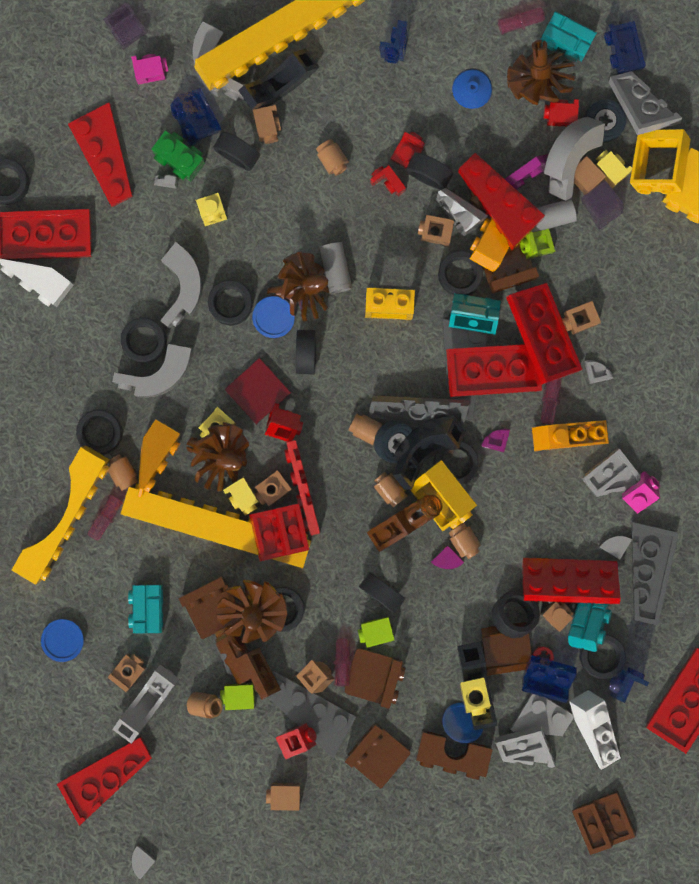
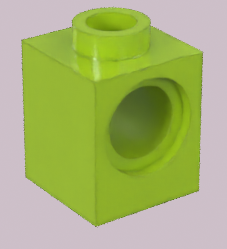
M388 616L361 623L362 629H358L360 642L366 643L367 648L395 641Z
M242 683L240 685L226 684L224 686L225 690L220 691V699L222 704H225V710L255 708V689L253 683Z

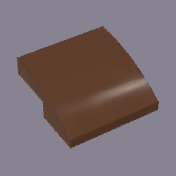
M619 791L605 795L572 810L590 855L607 850L617 843L636 837V832Z

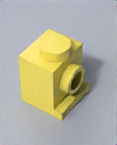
M605 150L596 158L598 161L596 166L606 175L604 180L611 188H614L632 172V167L629 166L626 169L624 160L618 154L614 155L612 152Z
M219 193L196 200L205 226L227 220Z
M217 407L199 427L202 431L200 436L203 438L209 435L208 428L213 423H218L219 425H223V422L236 425V423Z
M245 478L238 480L223 490L225 494L231 493L232 496L229 500L235 510L240 508L245 516L257 509L255 504L259 503Z

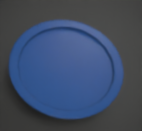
M475 69L465 70L453 82V96L465 108L476 109L482 107L491 97V81L482 71Z
M276 296L260 300L252 314L253 324L257 331L269 338H279L286 335L293 327L295 316L290 314V304Z
M55 620L49 623L43 630L41 646L44 653L52 660L58 662L70 661L80 653L83 647L82 631L70 620Z
M464 703L452 704L445 710L442 723L445 732L450 738L457 742L470 743L481 736L483 729L474 730L471 715L466 713Z

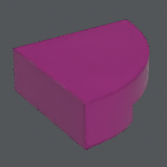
M500 429L490 433L483 440L481 447L504 453L510 429Z
M448 545L431 561L432 564L442 569H454L464 563Z

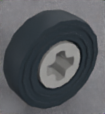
M599 100L587 109L584 117L588 116L599 121V118L607 115L611 123L604 127L603 142H610L617 139L623 133L626 126V115L623 108L617 102Z
M396 420L389 421L381 426L374 440V448L378 456L387 462L397 463L393 455L403 440L413 432L411 427L402 421ZM395 438H396V441L398 442V443H395L396 445H394V443H393V440H394Z

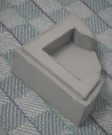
M157 175L155 176L154 185L177 189L178 179L174 175H166L165 177Z
M593 360L584 361L589 384L613 379L612 373L603 364Z
M624 536L611 537L602 542L599 548L620 560L632 539Z
M137 845L132 855V867L136 876L141 879L156 859L139 845Z

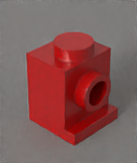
M559 99L557 102H550L549 105H544L543 119H547V126L568 127L571 123L578 120L579 99H574L572 104H569L567 100Z
M275 403L268 416L264 435L287 442L293 441L295 435H300L303 427V422L300 421L301 415L289 410L279 409V404Z
M307 723L289 729L276 737L285 759L306 752L317 745L315 742L317 738L313 728L308 727Z

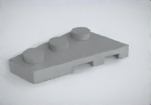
M632 71L610 77L609 84L637 135L681 123L682 117L677 112L673 114L667 108V103L662 99L658 100L650 92L651 89Z

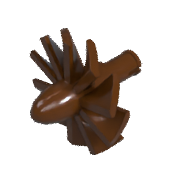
M542 40L534 41L532 43L533 53L528 58L521 54L513 64V67H508V88L511 89L516 99L519 100L524 97L533 105H538L539 100L543 99L557 102L559 98L553 92L552 86L556 87L560 93H568L573 90V87L561 84L557 80L569 79L574 81L576 79V73L565 74L558 71L563 68L573 67L574 63L572 61H563L561 64L551 65L563 53L556 52L547 55V42L544 41L542 47Z
M300 251L283 259L285 265L280 270L278 278L285 280L284 284L269 287L267 294L276 293L272 296L290 299V314L292 316H295L296 305L299 302L302 320L308 321L307 306L313 313L314 319L319 318L314 300L320 304L324 311L327 310L328 306L323 296L317 293L321 291L329 293V280L326 276H323L325 273L324 268L314 262L315 256Z
M223 422V425L209 427L208 431L210 434L198 440L192 437L187 442V445L193 447L187 446V451L197 454L191 462V467L202 461L205 462L204 466L195 475L196 483L209 470L208 480L204 485V488L208 490L211 489L212 481L217 474V491L223 490L226 484L224 478L225 470L232 483H235L238 478V470L242 466L246 467L247 464L244 449L249 447V442L242 434L243 430L227 422Z
M243 580L246 593H244L241 586L228 587L225 592L240 599L242 602L234 603L225 597L219 600L217 608H234L237 610L234 613L217 614V619L222 625H225L233 618H240L239 621L224 631L225 634L241 636L244 625L245 632L242 643H249L259 638L266 642L277 630L282 631L287 616L286 601L282 592L278 594L275 588L266 581H264L262 586L250 580Z

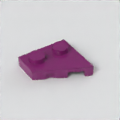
M549 154L535 157L505 178V180L518 190L525 185L524 181L526 179L534 178L544 171Z

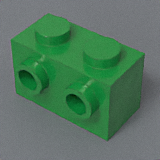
M165 130L151 149L155 155L153 158L164 167L166 164L174 169L172 172L181 180L186 178L192 182L205 165L202 158L203 153L194 146L189 148L183 144L184 139L177 133L172 132L170 134Z

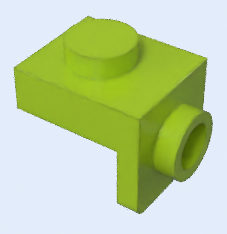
M549 229L533 233L531 231L520 242L521 251L525 253L526 259L555 252Z

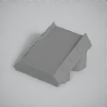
M446 188L440 190L437 194L436 201L440 206L444 205L442 209L443 211L446 210L445 213L451 220H454V225L460 222L456 226L457 230L463 226L459 231L463 236L478 228L488 216Z

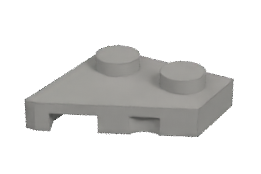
M619 448L615 449L581 477L597 497L611 492L625 491L641 481L640 474Z
M533 690L510 730L518 732L541 725L544 735L563 736L574 716Z
M541 725L495 737L496 746L503 762H521L526 765H533L534 762L547 763V767L550 768L555 767V760Z

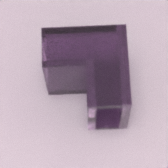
M127 2L103 18L107 28L123 50L147 34Z
M606 181L582 197V204L591 214V220L599 230L623 213L622 200Z

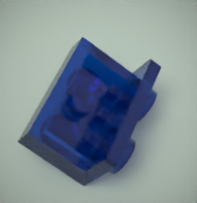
M635 21L616 26L609 24L606 32H604L606 46L611 47L612 55L609 57L612 69L616 68L617 75L645 68L646 64Z
M628 667L627 671L622 669L617 677L612 678L608 687L611 690L609 695L625 703L634 681L647 687L649 682L644 679L645 674Z

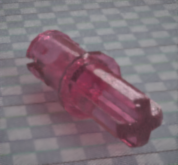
M539 7L524 13L519 11L517 15L497 20L501 35L520 28L525 30L526 26L544 21L545 15L543 9Z
M562 379L546 383L544 397L541 399L544 402L541 415V423L553 425L556 406L560 404L558 399Z
M110 495L101 512H97L98 517L88 531L89 537L97 541L101 539L110 522H114L112 519L121 504H123V501Z
M340 638L336 641V661H333L335 665L334 686H350L349 671L352 662L349 661V639Z

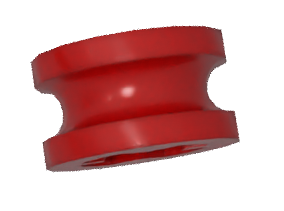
M541 646L533 651L532 661L539 668H548L554 661V654L549 648ZM541 651H546V655L549 654V659L545 660V664H540L541 661H537L536 658L537 655H541Z

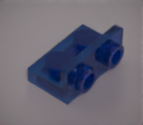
M398 20L397 28H392V43L380 42L381 58H385V62L396 64L398 61H404L408 39L407 21Z
M201 88L181 94L171 103L172 115L177 119L182 135L190 146L195 145L200 139L217 134L222 130Z
M531 655L523 672L522 691L567 703L569 689L577 675V667Z

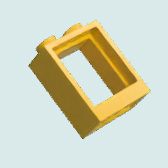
M684 129L655 130L637 136L630 184L638 193L650 194L651 192H661L670 195L674 192H682L691 140ZM650 148H677L673 179H645Z
M367 288L365 318L412 320L415 290Z
M442 460L415 481L413 488L410 489L418 500L425 495L433 499L439 509L438 516L433 518V520L442 531L448 527H451L453 530L473 515L470 511L477 506Z

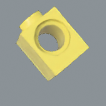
M480 678L460 683L466 713L472 712V716L485 714L486 709L491 707L485 679ZM479 692L483 698L482 702L479 704L471 703L469 700L470 693Z

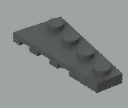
M442 319L447 399L470 400L465 419L472 420L477 395L450 397L446 350L486 347L488 333L449 327L450 320Z

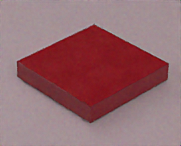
M260 358L225 389L256 425L271 412L275 403L280 404L291 394Z

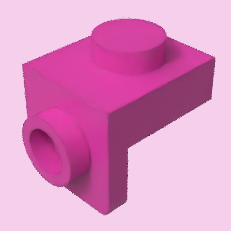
M645 471L640 474L641 481L622 493V499L637 514L660 499V484L654 476L650 477Z

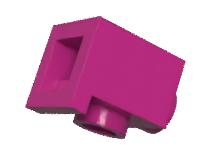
M155 54L145 55L141 60H138L136 56L131 57L138 85L166 79L165 72L169 71L166 57L161 58Z

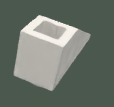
M0 259V264L2 265L0 270L10 278L15 275L21 279L19 285L28 292L34 289L40 294L38 299L48 307L51 303L57 307L74 286L53 268Z
M589 690L570 700L574 720L599 768L602 770L619 760L620 754L605 700Z

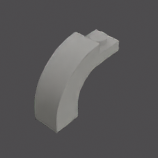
M205 22L201 23L193 43L194 65L195 59L222 44L225 39L224 32ZM198 74V76H199L201 82H202V83L204 84V86L208 89V87L206 86V84L204 83V81L202 80V78H201L200 75ZM231 78L224 87L220 89L215 87L209 90L217 97L225 90V95L231 99L237 100L240 98L244 100L238 91L243 85Z
M587 116L571 123L558 136L549 152L544 174L550 176V194L565 201L572 199L576 167L588 151L603 145L605 123Z
M176 242L161 259L162 263L171 269L180 281L178 299L160 320L169 329L172 325L177 327L184 318L182 315L184 311L193 316L202 295L200 271L190 254Z
M168 344L165 361L155 374L147 377H136L114 373L113 382L118 384L119 389L132 391V387H136L134 393L136 397L149 398L167 393L177 386L186 375L191 363L193 349Z
M159 665L112 730L132 744L174 688L179 678L169 669Z

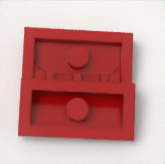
M299 504L249 515L260 561L309 550Z

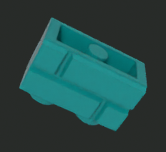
M555 11L541 40L542 42H547V49L551 51L558 49L565 53L564 56L568 60L573 62L579 60L582 62L597 32Z
M454 293L449 327L495 335L501 301Z
M133 585V590L128 592V602L133 604V614H129L128 617L129 628H133V633H162L163 585Z
M577 604L568 634V643L571 647L596 652L598 645H603L606 631L603 628L605 623H610L612 610H609L608 604Z

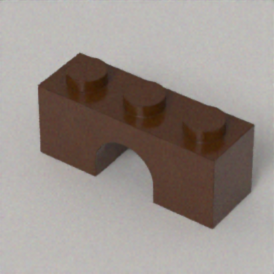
M422 730L415 757L416 761H420L419 765L427 768H433L434 765L441 766L443 771L456 774L457 771L465 772L466 777L477 780L480 779V776H487L493 751L492 747L470 742L467 743V748L461 756L451 757L444 750L445 735Z

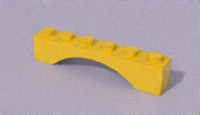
M86 445L80 447L69 467L71 493L68 507L62 520L44 540L22 550L12 568L13 572L34 584L47 580L52 571L50 568L53 560L57 561L64 550L61 547L64 540L68 541L75 531V528L72 527L76 519L80 520L87 509L84 507L88 499L92 500L98 490V487L95 485L99 478L103 480L108 473L110 467L107 464L110 459Z

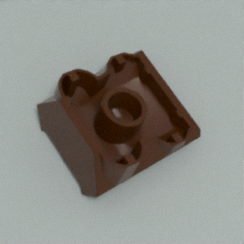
M527 622L512 624L518 627H522L526 625ZM496 626L481 628L487 676L533 669L529 633L521 638H510L503 635Z

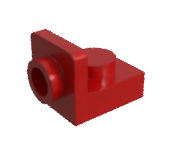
M404 132L390 160L406 169L413 154L423 151L425 143L422 141L423 138L414 132L410 134Z
M389 165L386 168L381 166L371 174L373 176L370 179L372 186L385 178L386 181L383 184L391 194L395 192L399 197L406 191V187Z

